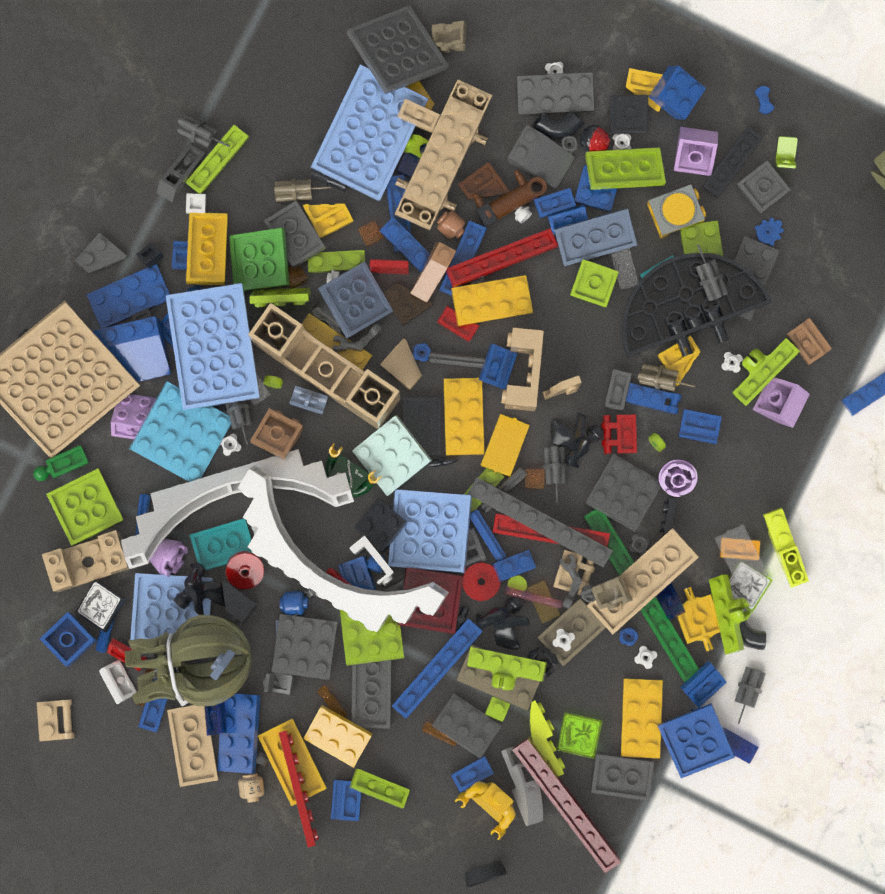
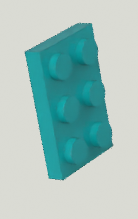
M240 519L190 535L197 562L203 564L206 570L226 565L230 557L235 553L242 551L252 553V550L248 548L252 539L246 519Z

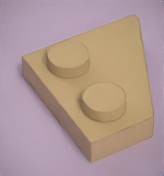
M579 375L562 381L549 388L550 390L542 392L544 399L546 400L565 392L567 395L577 392L582 383Z

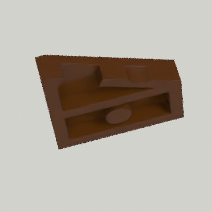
M489 162L457 184L468 200L474 199L473 194L478 193L483 198L510 192Z

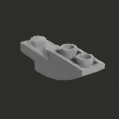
M513 747L501 751L516 787L512 792L525 825L530 826L543 821L540 786L514 753Z

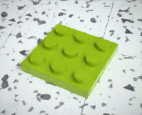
M310 287L254 290L250 295V304H255V307H264L268 303H274V306H285L287 302H293L294 305H305V302L309 301L311 290Z
M99 469L46 494L71 546L124 521Z
M340 610L347 666L404 658L401 628L391 615L388 616L382 628L375 632L368 630L359 620L356 621L350 618L344 610Z

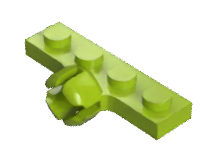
M787 338L768 356L764 355L759 349L752 350L749 355L756 363L748 356L743 359L742 365L748 370L749 375L732 394L747 406L800 351Z
M720 575L709 579L725 655L743 651L745 649L740 631V623L748 620L751 616V610L744 612V609L750 607V604L744 598H733L728 575Z
M470 647L467 663L469 667L491 671L493 674L491 685L494 688H502L503 690H513L517 677L543 682L547 662Z

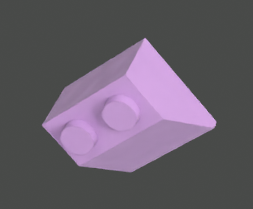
M680 127L674 171L711 176L718 146V132Z
M774 377L763 388L753 410L780 424L793 428L810 394L797 384Z

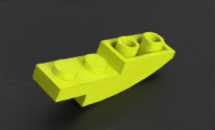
M778 508L763 514L769 530V537L790 588L809 582L783 509Z
M534 700L530 706L532 741L544 758L549 761L556 774L561 776L564 774L563 769L565 766L561 758L556 759L553 753L556 751V748L552 741H547V738L553 735L551 731L554 728L550 720H545L543 716L545 710L541 702L536 703Z

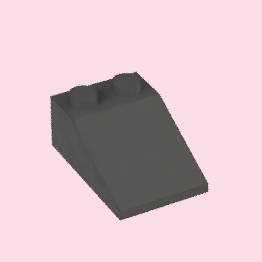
M526 125L508 155L507 162L532 177H541L548 186L556 190L575 157L541 132Z

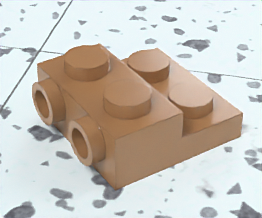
M269 408L251 438V443L285 460L292 446L295 445L300 437L303 425L297 419H289L281 411H273Z

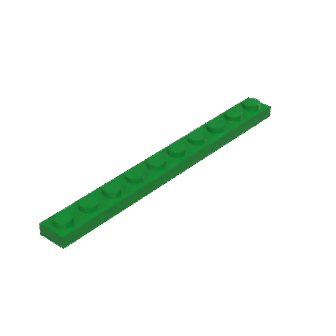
M595 509L585 515L584 519L591 530L610 533L608 548L613 550L609 560L620 576L634 561L606 515ZM654 597L640 611L683 682H686L699 668L656 597Z

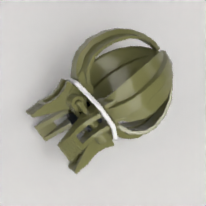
M213 615L191 617L180 625L174 634L170 633L168 635L165 632L156 638L128 640L132 651H125L126 667L154 668L153 671L137 677L138 692L132 695L135 704L148 703L161 698L175 700V696L178 698L182 696L188 703L195 706H214L220 704L236 694L248 678L252 663L250 645L243 631L229 620ZM229 649L236 653L235 655L245 654L232 658L217 680L210 677L213 672L211 667L214 662L187 665L184 662L217 657L221 652L226 654ZM141 657H154L151 660L141 661Z

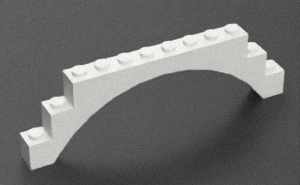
M299 449L289 451L285 460L278 456L269 457L151 493L154 511L136 516L139 535L121 540L124 558L129 569L148 564L165 537L190 514L213 501L242 492L238 487L249 468L254 465L271 475L273 488L295 490L313 495L334 507L354 502L346 473L327 478L322 461L304 466Z
M254 465L249 468L238 488L242 490V493L247 497L254 498L243 516L249 525L259 528L248 545L252 553L256 556L264 557L271 566L279 567L284 571L285 575L297 579L303 587L315 591L318 597L329 600L335 608L344 610L350 618L356 621L359 620L368 630L379 631L389 615L396 622L405 624L411 618L417 606L420 607L423 613L433 616L448 595V591L434 582L409 590L385 592L352 586L326 574L307 559L294 544L282 524L274 500L271 475Z

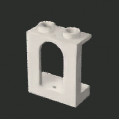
M364 536L352 545L350 549L355 556L365 548L386 573L384 577L377 581L378 585L380 586L383 583L386 586L393 580L392 575H394V572Z

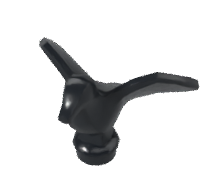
M577 413L576 425L573 430L568 429L556 419L551 421L552 443L561 447L571 448V452L565 458V462L575 468H579L577 460L587 454L590 443L593 441L598 442L603 437L600 428L595 424L589 426L585 431L586 416L581 413Z
M191 563L190 567L194 570L185 579V589L183 592L177 593L173 601L185 610L193 600L194 611L199 615H204L203 601L205 598L222 607H226L222 583L202 581V576L206 570L205 566L200 563Z
M514 596L506 600L505 606L494 607L485 616H481L479 613L476 614V621L480 628L494 625L496 645L512 650L520 649V644L512 631L513 626H530V621L526 616L514 615L520 612V609L523 607L521 602Z

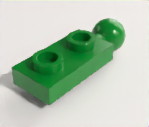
M80 445L46 460L48 467H36L33 476L37 481H45L49 474L55 479L89 464L83 447Z

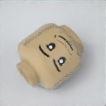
M257 773L244 774L239 779L240 797L247 799V802L259 801V797L265 794L263 778L258 776Z

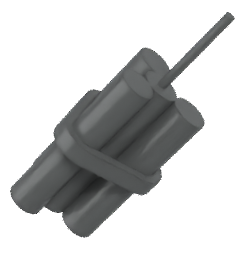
M187 114L184 118H179L177 133L191 139V142H197L209 148L212 140H215L230 147V145L214 138L218 130L207 125L205 121H199Z
M698 244L697 246L704 264L695 268L701 280L699 283L701 286L703 285L708 300L711 301L729 294L722 278L724 275L720 273L716 260L714 259L706 263Z
M246 400L226 403V414L230 416L232 429L235 430L242 427L245 441L248 445L243 426L253 424L249 412L250 406L247 405Z
M552 446L551 448H544L545 465H543V470H545L546 485H556V503L558 504L557 484H567L566 468H568V465L565 463V447Z
M747 666L745 667L741 683H738L739 689L735 698V702L744 704L738 724H740L746 705L755 708L758 696L762 693L761 687L766 674Z

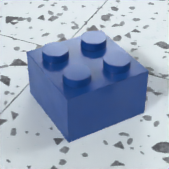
M668 66L648 97L675 119H686L706 88L681 67Z
M67 612L40 638L66 667H70L97 641L71 612Z

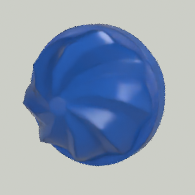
M371 556L367 560V568L381 573L383 569Z

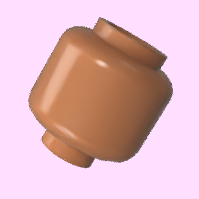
M445 211L437 220V229L448 239L459 238L465 231L463 229L465 221L454 211L449 213Z

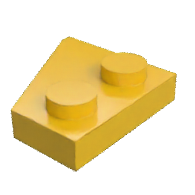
M629 68L625 88L634 95L649 96L663 74ZM648 97V105L659 112L660 106Z
M345 204L303 205L320 239L354 222Z

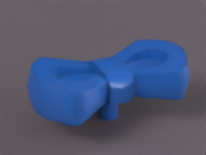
M760 86L755 91V95L759 98L760 103L759 112L762 114H769L774 110V106L769 102L768 97L770 88L766 86Z

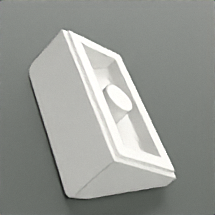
M120 660L99 670L116 704L125 701L137 693Z

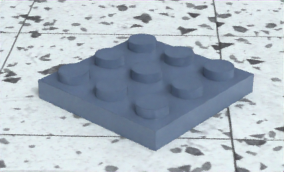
M365 262L318 288L346 339L393 312Z

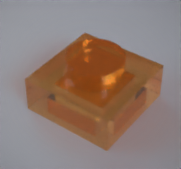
M375 221L358 229L366 247L383 239Z
M300 265L296 268L292 266L288 268L289 286L291 289L307 282L308 276Z
M526 469L525 488L544 489L545 470Z

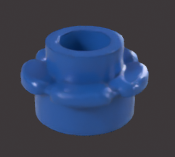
M426 343L417 344L413 348L414 358L421 362L427 361L428 357H430V352H432Z
M633 627L623 628L619 633L620 642L627 646L634 645L635 641L638 640V633L635 632Z

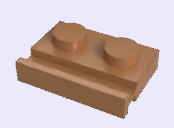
M810 318L786 334L792 344L800 351V355L808 366L832 349Z

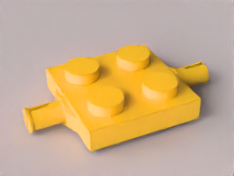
M692 587L686 588L684 591L688 600L684 604L674 607L687 644L694 641H703L706 651L712 650L714 648L710 638L714 634L719 633L720 629L711 594L702 598H695Z

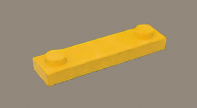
M310 313L302 323L304 329L310 335L332 350L333 346L341 345L339 342H333L334 336L346 338ZM354 349L336 352L361 370L366 367L372 358V355L364 349L360 352Z

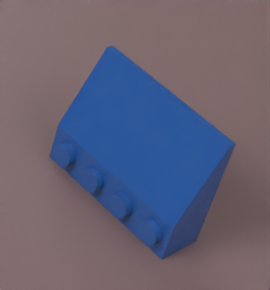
M156 316L92 331L137 382L171 375L161 322Z

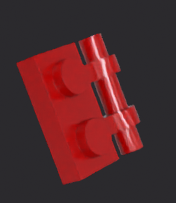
M636 414L616 415V423H611L610 415H604L603 423H601L604 440H602L604 454H612L611 446H617V454L637 453ZM611 429H617V440H611Z

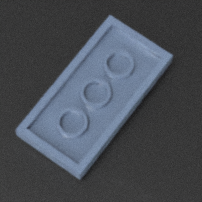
M627 208L554 229L564 266L581 262L582 259L588 260L637 246Z

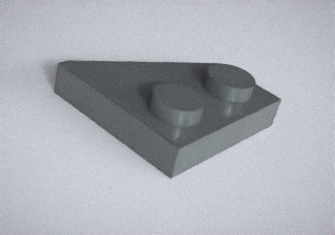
M99 233L77 257L75 262L86 272L92 274L118 261H124L128 257Z

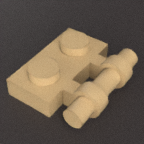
M564 550L562 556L564 563L570 564L571 561L568 556L572 554L575 558L577 573L579 569L584 570L582 583L577 593L580 595L582 588L590 585V576L595 570V567H593L594 562L587 560V563L583 564L581 563L583 556ZM560 565L553 587L569 592L573 583L569 572H566Z

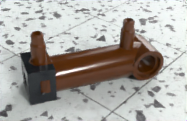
M517 169L514 171V174L520 184L519 187L486 205L478 193L473 194L474 201L479 208L475 213L482 225L487 227L521 206L540 197L547 189L545 180L541 177H534L526 181L523 174ZM532 183H539L541 191H533Z

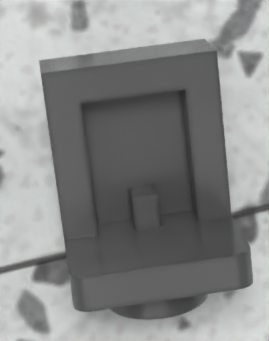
M267 672L263 680L264 692L293 694L295 675Z

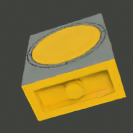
M692 185L648 200L647 205L660 239L667 237L669 233L698 222H704L706 212L704 207L699 205V194L696 188H692Z

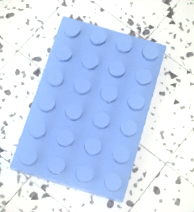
M360 65L311 168L380 201L415 128V125L397 117L404 100L407 99L425 107L428 98L406 87L385 95L371 71Z
M243 284L166 295L183 410L260 398L252 342L248 336L250 329Z

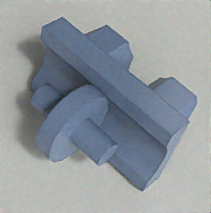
M295 386L289 404L322 415L328 396Z

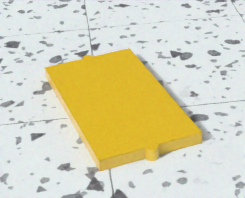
M500 414L481 466L494 470V473L499 472L510 477L530 425L518 421L517 418L512 419Z

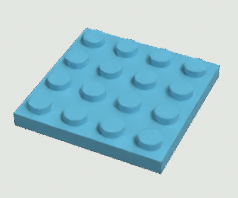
M166 381L129 449L189 482L201 479L231 425L230 416L212 406L183 410L180 388Z

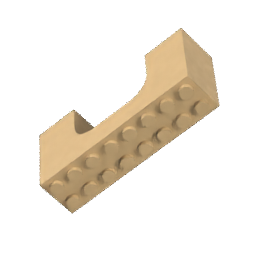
M271 303L248 334L253 345L376 429L382 427L401 399L398 389L370 370L363 371L310 335L301 323Z

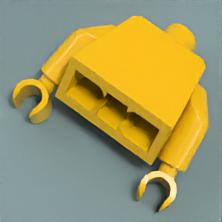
M478 781L465 792H461L455 802L458 800L462 801L461 808H464L470 798H472L499 823L491 831V835L494 832L498 833L499 837L497 840H499L506 833V829L515 818L516 813L512 807L514 801L493 782L484 783Z

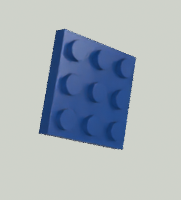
M712 703L658 724V728L680 778L735 758V754Z

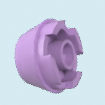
M680 459L668 462L659 473L661 487L669 495L675 497L691 492L698 478L694 466Z
M164 539L150 559V562L160 575L170 577L171 573L176 574L184 564V561L181 559L184 553H188V549L181 541Z

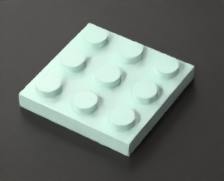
M397 415L352 450L369 473L376 470L374 472L375 478L382 475V479L377 484L386 496H389L432 461Z

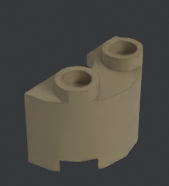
M465 21L453 22V24L442 23L432 25V40L440 53H450V50L465 51Z
M622 575L592 588L600 610L606 607L611 610L620 606L618 602H621L623 605L633 600Z

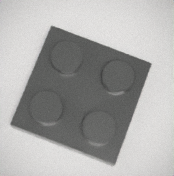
M768 161L737 183V186L760 214L791 190Z

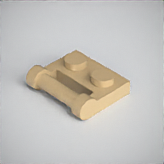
M72 699L37 702L39 741L75 738L74 732L72 733L70 705H72ZM58 706H63L65 733L62 734L59 731Z

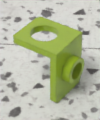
M411 134L403 152L412 153L421 159L420 146L422 144L427 145L428 140L420 135Z
M778 137L775 159L777 167L796 168L797 137Z

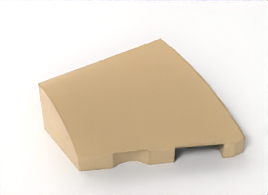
M404 338L380 364L381 367L394 376L408 390H411L422 377L414 356Z

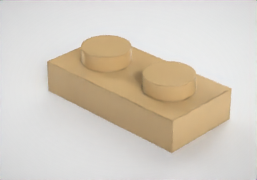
M407 99L404 100L397 115L398 118L430 133L433 132L440 114Z

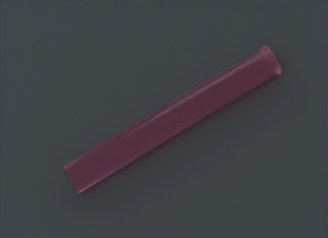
M506 586L505 594L561 609L562 601Z

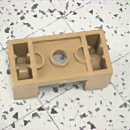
M513 328L512 333L508 332L507 347H510V351L530 354L528 368H531V373L527 375L526 387L507 385V389L503 390L501 403L505 404V409L536 410L544 333L542 330Z
M115 530L97 536L98 539L67 549L60 548L42 554L53 591L61 592L92 582L94 579L98 580L129 570L124 558L120 532ZM86 557H92L94 560L93 565L89 568L83 564Z

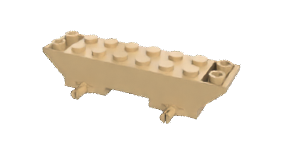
M457 80L411 180L408 183L400 178L397 179L395 185L405 189V193L395 215L430 230L439 212L444 207L455 211L457 204L447 200L448 192L470 145L474 141L485 145L488 138L478 134V128L491 100V94Z

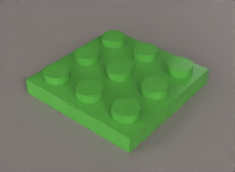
M284 228L229 236L233 284L242 283L244 292L289 285Z

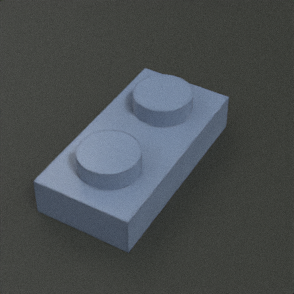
M230 649L226 654L221 652L211 667L213 672L210 677L217 680L236 653Z

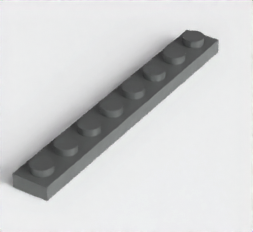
M477 477L468 492V495H471L473 498L603 568L613 550Z

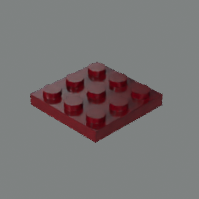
M406 567L402 590H409L434 582L449 593L433 616L423 613L420 607L417 606L411 618L405 624L397 623V625L455 634L463 576Z

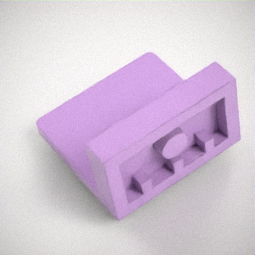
M129 394L114 408L111 419V436L135 439L156 398Z

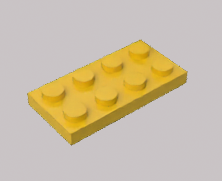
M189 213L186 284L225 285L228 214Z
M526 275L451 288L458 326L533 313Z
M479 378L444 379L446 456L484 455L482 381H479Z
M623 679L621 757L660 758L661 732L658 724L661 723L663 680Z
M291 719L258 735V738L291 806L297 803L279 732L287 730L288 734L292 733L294 745L291 746L293 753L297 752L299 764H296L298 772H302L304 783H301L303 791H307L308 798L327 788L294 720Z

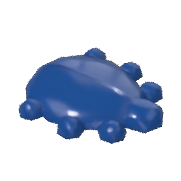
M770 218L769 222L763 220L760 226H755L758 239L765 244L773 246L776 239H781L779 233L784 231L783 228H780L782 222L780 220L774 221V218Z

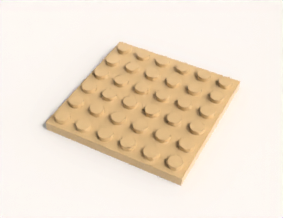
M63 301L0 353V404L50 458H53L140 386L66 301Z

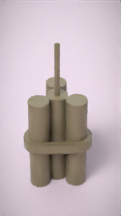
M292 178L291 181H276L274 186L276 202L312 200V189L331 188V186L311 188V179L296 180V178Z
M643 363L642 370L638 374L640 384L653 386L658 390L662 388L675 391L676 383L695 387V385L678 382L679 371L667 369L662 365L658 367Z

